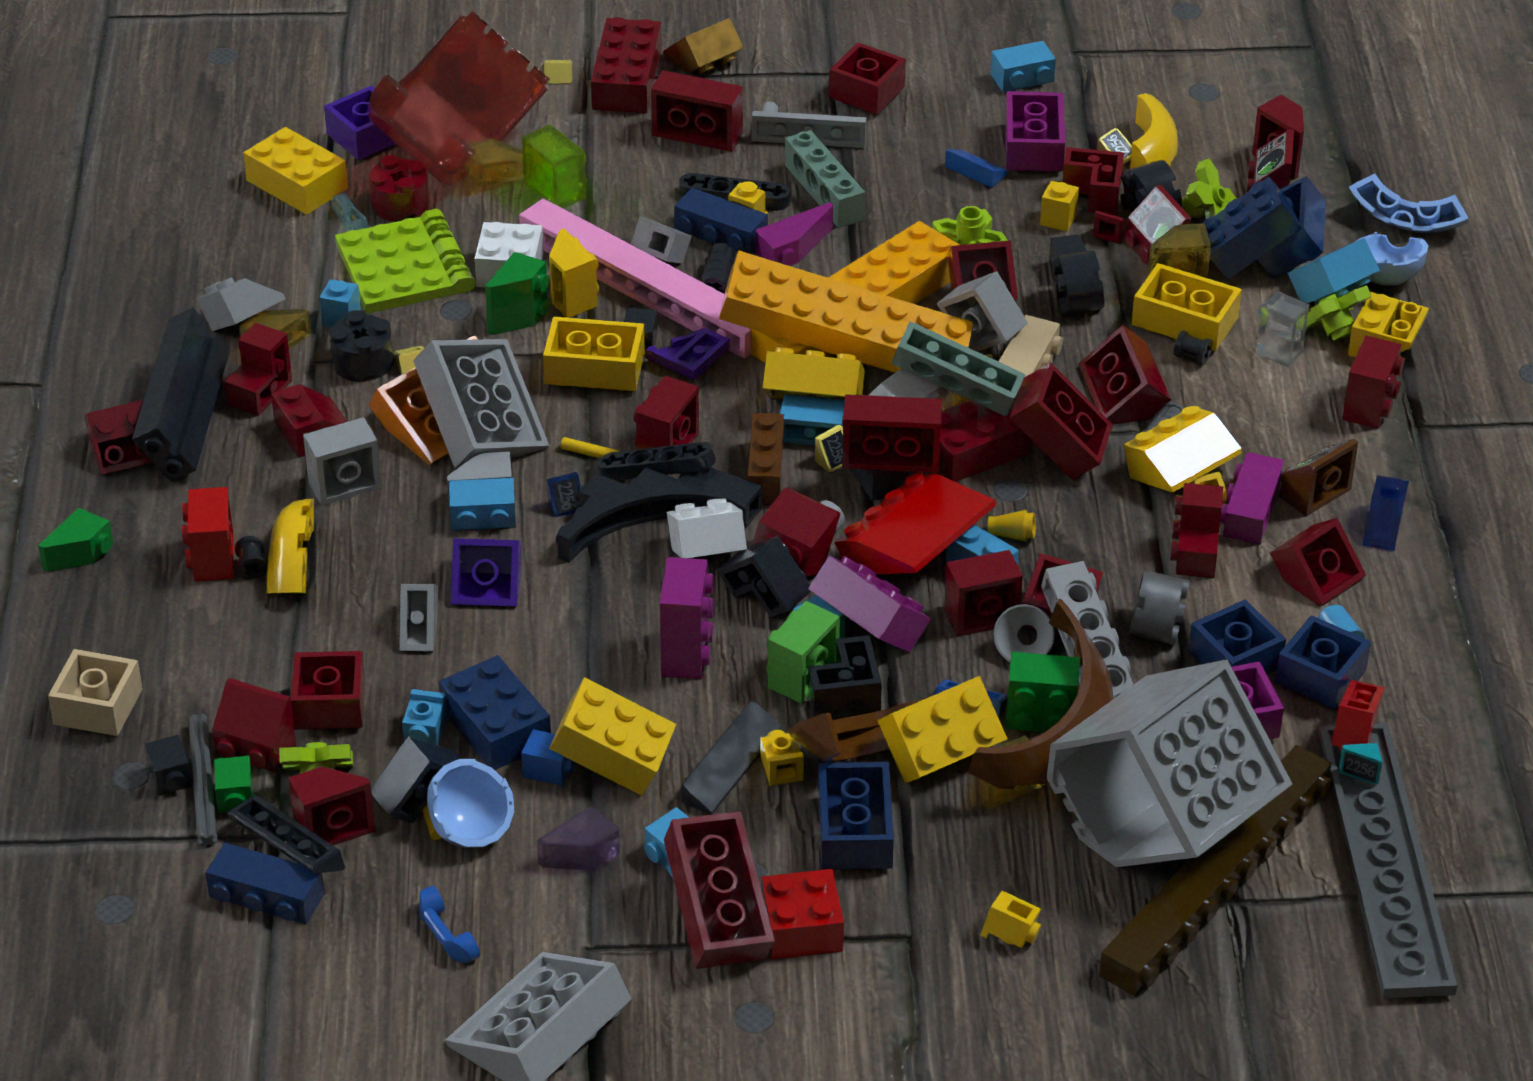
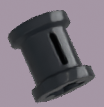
M1182 330L1174 346V355L1179 358L1181 356L1198 360V364L1205 365L1210 356L1213 341L1209 338L1202 340L1189 336L1188 332Z
M246 536L239 539L234 547L236 556L240 560L238 562L239 575L246 579L260 578L267 571L266 560L262 557L264 552L262 540L255 536Z

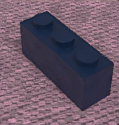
M691 188L674 206V229L714 244L725 243L736 252L739 250L753 254L755 252V230L768 225V214Z
M228 843L223 844L205 872L209 897L303 924H307L325 895L322 873L313 874L298 863Z

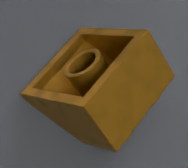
M728 18L685 36L663 50L665 57L687 74L697 70L699 74H703L715 68L713 63L720 61L723 65L736 59L735 53L744 47L731 19Z

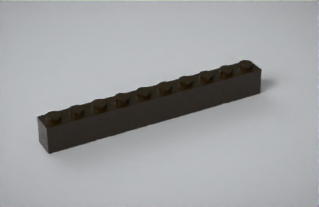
M1295 745L1281 760L1292 785L1200 856L1189 858L1101 952L1099 977L1135 997L1145 986H1152L1158 977L1159 971L1165 964L1171 965L1174 962L1179 949L1186 942L1191 943L1194 940L1199 927L1205 921L1210 922L1214 918L1221 903L1225 899L1229 901L1234 896L1238 885L1244 878L1247 880L1251 878L1257 868V864L1263 858L1267 859L1271 856L1277 842L1282 837L1287 838L1291 834L1300 817L1305 818L1310 813L1314 802L1319 797L1323 798L1326 796L1332 785V779L1330 778L1332 763Z

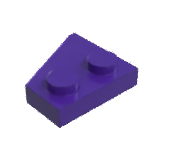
M703 328L687 336L670 339V346L658 350L654 345L646 349V359L695 380L730 348V339Z

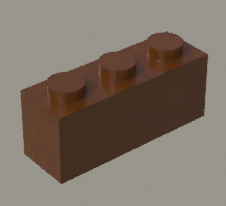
M752 413L748 481L762 486V505H772L781 493L784 414Z

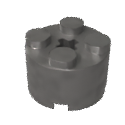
M1143 571L1129 634L1175 645L1179 626L1174 625V623L1182 622L1186 603L1180 602V599H1186L1190 580Z

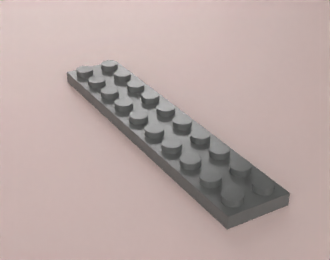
M1375 723L1370 743L1378 744L1382 758L1379 784H1371L1341 774L1339 772L1342 751L1339 750L1338 746L1331 745L1335 725L1320 726L1318 736L1324 759L1332 763L1330 778L1332 779L1331 789L1382 998L1456 995L1457 982L1388 723Z

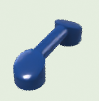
M432 885L421 890L419 896L421 919L443 945L446 953L460 963H469L480 957L479 948L471 933L466 931L454 937L437 915L444 912L445 907L436 887Z

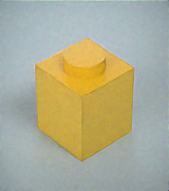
M1051 181L1042 196L1040 225L1068 232L1077 216L1079 187L1063 182Z

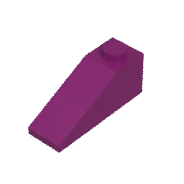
M829 202L756 229L755 254L758 257L788 266L799 263L833 229V204Z

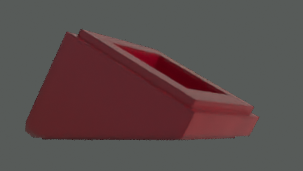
M1096 211L1093 236L1121 244L1125 238V231H1127L1124 218Z

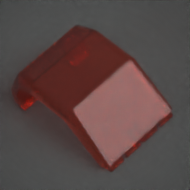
M474 11L467 17L460 16L418 65L399 82L395 81L389 74L384 76L370 96L367 111L368 118L414 160L424 162L425 169L444 185H452L464 178L496 149L547 92L545 85L550 80L536 66L528 72L526 68L531 62L515 47H512L508 53L504 51L509 42L493 28L486 35L483 31L488 24Z

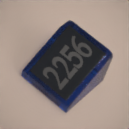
M577 472L547 479L548 505L555 517L575 513L576 509L580 507L578 494L581 485Z

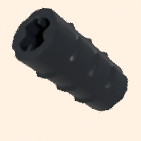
M725 243L714 244L709 249L708 256L705 259L706 265L703 267V275L701 276L702 283L725 294L730 272L734 264L735 252L733 248Z

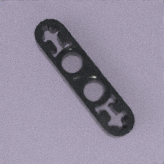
M688 173L679 179V194L681 197L691 188L728 200V195L739 183L753 182L757 185V189L765 191V209L783 210L790 205V189L781 183L698 173ZM716 189H725V191H716Z
M697 442L611 452L602 456L597 461V467L601 476L617 481L637 478L645 467L665 475L699 472L710 468L715 463L716 458L710 443Z

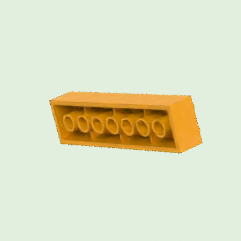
M918 221L828 278L917 304L950 282L947 253L951 246L959 244L923 222ZM751 329V354L765 364L767 351L775 352L776 347L793 349L794 354L806 355V351L813 350L824 352L825 357L832 358L836 356L829 352Z
M739 250L730 272L718 318L835 355L841 353L855 355L856 360H860L862 363L894 373L901 368L891 364L910 321L965 347H969L973 322Z

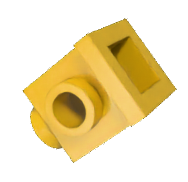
M753 182L739 183L728 195L729 201L768 214V211H765V191L757 189V185Z
M774 730L768 733L766 737H760V757L769 786L803 781L804 756L800 752L798 742L791 738L789 733H785L782 730ZM791 763L792 767L776 770L777 765Z
M1001 891L989 910L980 936L987 938L989 934L999 937L1004 943L1016 945L1020 948L1023 947L1025 942L1033 944L1042 924L1036 922L1041 908Z

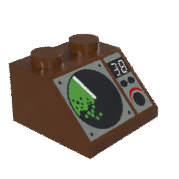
M1350 439L1327 446L1317 453L1309 455L1295 466L1287 468L1281 476L1279 497L1307 517L1350 491L1358 441Z

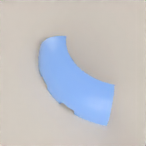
M1376 174L1349 186V190L1356 200L1372 216L1383 223L1401 230L1434 233L1454 229L1469 222V218L1456 195L1435 201L1410 202L1401 199L1399 195L1389 190L1378 179Z

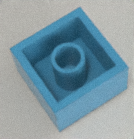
M1363 238L1288 272V275L1303 306L1312 301L1317 305L1320 300L1333 294L1339 297L1349 292V290L1370 282L1369 275L1380 270L1366 239Z

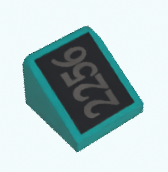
M1378 744L1343 745L1339 772L1371 784H1379L1382 758Z

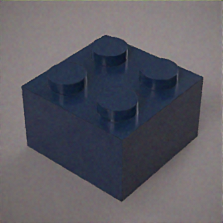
M1245 599L1191 623L1188 653L1200 665L1228 660L1231 667L1260 662L1266 675L1277 671L1279 653L1286 645V638Z
M1311 615L1279 653L1275 683L1335 710L1341 703L1350 681H1358L1366 672L1371 641Z

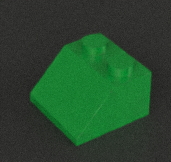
M513 252L485 285L489 334L495 335L535 326L540 318L548 313L550 299L548 298L549 275H547L546 261Z

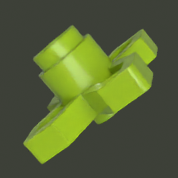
M1210 158L1198 162L1195 170L1198 181L1189 184L1186 196L1182 197V208L1191 218L1199 219L1205 216L1207 219L1217 215L1225 209L1230 201L1237 199L1230 188L1220 186L1218 170Z
M976 206L962 208L956 220L945 218L933 221L932 224L934 230L959 245L1008 241L1002 232L991 230L992 217L987 210H981Z
M1366 285L1337 298L1336 294L1330 295L1320 300L1319 304L1310 309V312L1293 321L1297 332L1322 323L1327 336H1331L1333 342L1351 335L1352 326L1355 321L1350 311L1353 310L1354 306L1371 298V293Z
M315 742L307 743L306 747L279 748L280 764L283 765L284 771L300 770V773L321 766L334 770L335 768L354 767L353 751H351L350 744L327 746V743Z

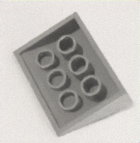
M507 339L432 340L413 360L454 468H459L478 453L510 451L511 459L549 447Z
M542 952L445 1039L448 1047L502 1081H547L554 1071L571 1060L573 1054L584 1043L592 1040L602 1026L618 1016L621 1009L632 998L615 963Z

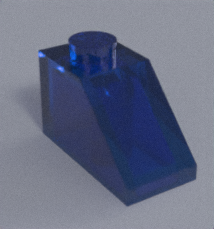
M1377 475L1362 545L1395 551L1405 509L1409 481Z

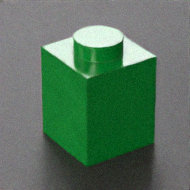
M250 757L214 759L218 813H228L253 796Z

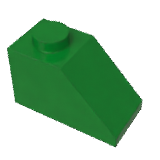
M78 508L38 545L42 570L49 572L94 564L114 545L110 520Z

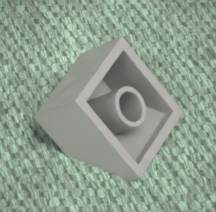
M232 277L204 288L206 294L196 298L212 331L237 324L286 299L281 292L245 278L234 282Z

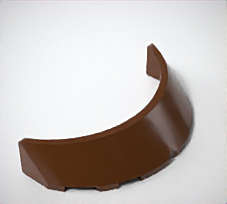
M1058 599L1049 624L1067 633L1075 642L1074 657H1080V665L1083 666L1078 694L1072 706L1061 720L1041 735L1010 746L978 747L976 749L968 773L997 788L1015 789V786L1038 783L1049 784L1047 772L1050 745L1113 700L1112 682L1102 655L1062 599Z
M926 698L873 713L832 720L830 713L821 714L795 724L793 728L788 729L789 735L826 763L887 751L890 748L877 720Z

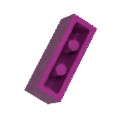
M1247 452L1243 464L1237 463L1233 482H1236V484L1230 483L1226 502H1229V504L1223 503L1220 523H1224L1223 537L1261 545L1281 486V476L1284 467L1283 459Z

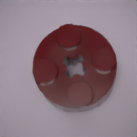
M387 155L382 157L381 163L374 166L370 171L372 209L376 210V215L380 218L398 222L407 219V216L413 214L419 217L428 209V179L424 162Z

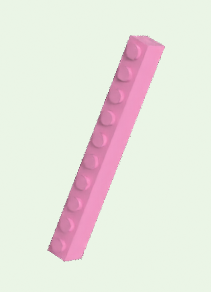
M544 198L519 214L520 224L542 225L543 250L550 254L559 230L565 228L573 237L579 239L581 245L589 253H593L597 258L598 269L596 272L599 281L651 309L657 310V312L692 331L706 328L729 338L730 348L728 350L744 359L751 354V329L718 319L725 294Z

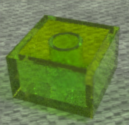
M550 124L522 137L523 173L526 186L542 199L544 198L563 209L586 198V155L580 146H577Z

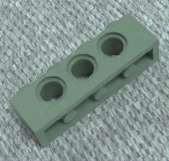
M809 130L786 137L785 166L819 206L829 202L833 204V222L836 226L841 228L863 221L865 215V191L816 135Z
M911 321L891 362L895 366L1004 416L1007 415L1025 377V374Z

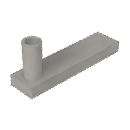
M766 102L763 104L761 111H753L751 141L785 143L786 137L811 130L824 146L865 148L866 117L778 112V106L774 102Z

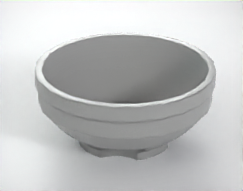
M1027 604L1015 605L1004 611L998 618L994 628V642L1001 656L1011 662L1012 652L1048 655L1055 639V630L1049 624V616L1040 608ZM1025 625H1031L1037 631V639L1031 645L1023 644L1019 638V632Z

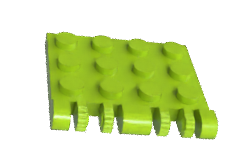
M427 210L417 218H407L398 222L379 224L374 227L350 230L346 233L335 235L336 246L353 284L359 285L360 300L366 314L465 293L474 289L476 285L475 279L469 267L465 265L462 252L452 232L448 230V223L441 210Z

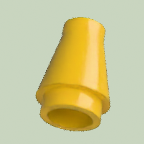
M1021 510L999 516H989L988 533L994 536L1027 542L1028 538H1035L1036 535L1035 513H1027V510Z

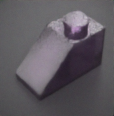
M590 806L537 840L538 864L542 868L594 870L603 863L611 861L620 853L619 828L595 807Z

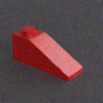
M1355 680L1350 681L1339 705L1331 745L1338 746L1339 750L1342 751L1343 745L1370 743L1385 687Z

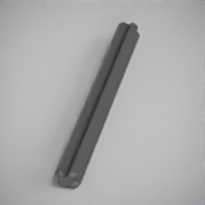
M192 714L188 721L198 843L201 846H213L217 842L208 722L205 714Z

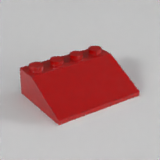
M921 472L908 476L904 480L905 484L899 489L887 493L884 497L885 500L878 506L868 509L864 513L865 517L859 522L847 526L844 529V534L834 543L842 558L846 556L857 564L861 563L876 574L917 573L997 504L995 499L938 474L923 475Z

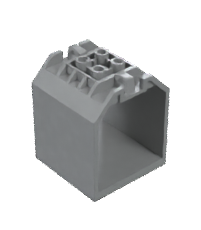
M1228 660L1145 676L1050 745L1047 780L1054 793H1064L1067 798L1062 800L1068 812H1075L1078 821L1071 825L1079 840L1115 867L1198 857L1292 785Z

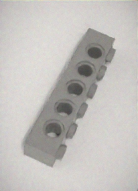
M1084 561L1047 568L1041 588L1051 613H1053L1058 599H1062L1082 627L1092 629L1087 630L1084 628L1103 657L1112 685L1115 686L1112 687L1113 699L1134 684L1130 677L1129 661L1126 656H1122L1119 650L1117 631L1115 628L1110 627L1107 620L1108 611L1106 604L1103 600H1099L1097 595V585L1093 573H1088ZM1058 629L1068 656L1074 657V640L1067 633ZM1082 665L1079 666V680H1078V682H1079L1080 685H1081L1082 673H1083V666H1082Z

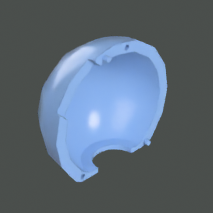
M1377 232L1358 239H1366L1380 270L1369 275L1370 282L1382 286L1400 285L1415 277L1425 264L1429 245L1423 239L1410 237L1408 244L1404 247L1393 246L1388 241L1387 235L1377 234Z
M458 759L444 765L432 778L428 787L427 803L433 827L442 839L460 848L484 847L499 840L510 827L514 814L513 793L506 779H503L492 767L475 761L476 759Z

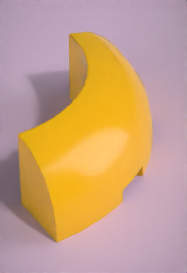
M1147 93L1137 96L1135 123L1140 126L1145 134L1132 142L1130 169L1159 160H1164L1171 167V162L1177 156L1178 135L1175 122L1158 99Z
M314 499L292 502L282 509L274 522L268 554L267 594L306 593L308 556L307 548H302L303 541H310L311 533L314 531Z

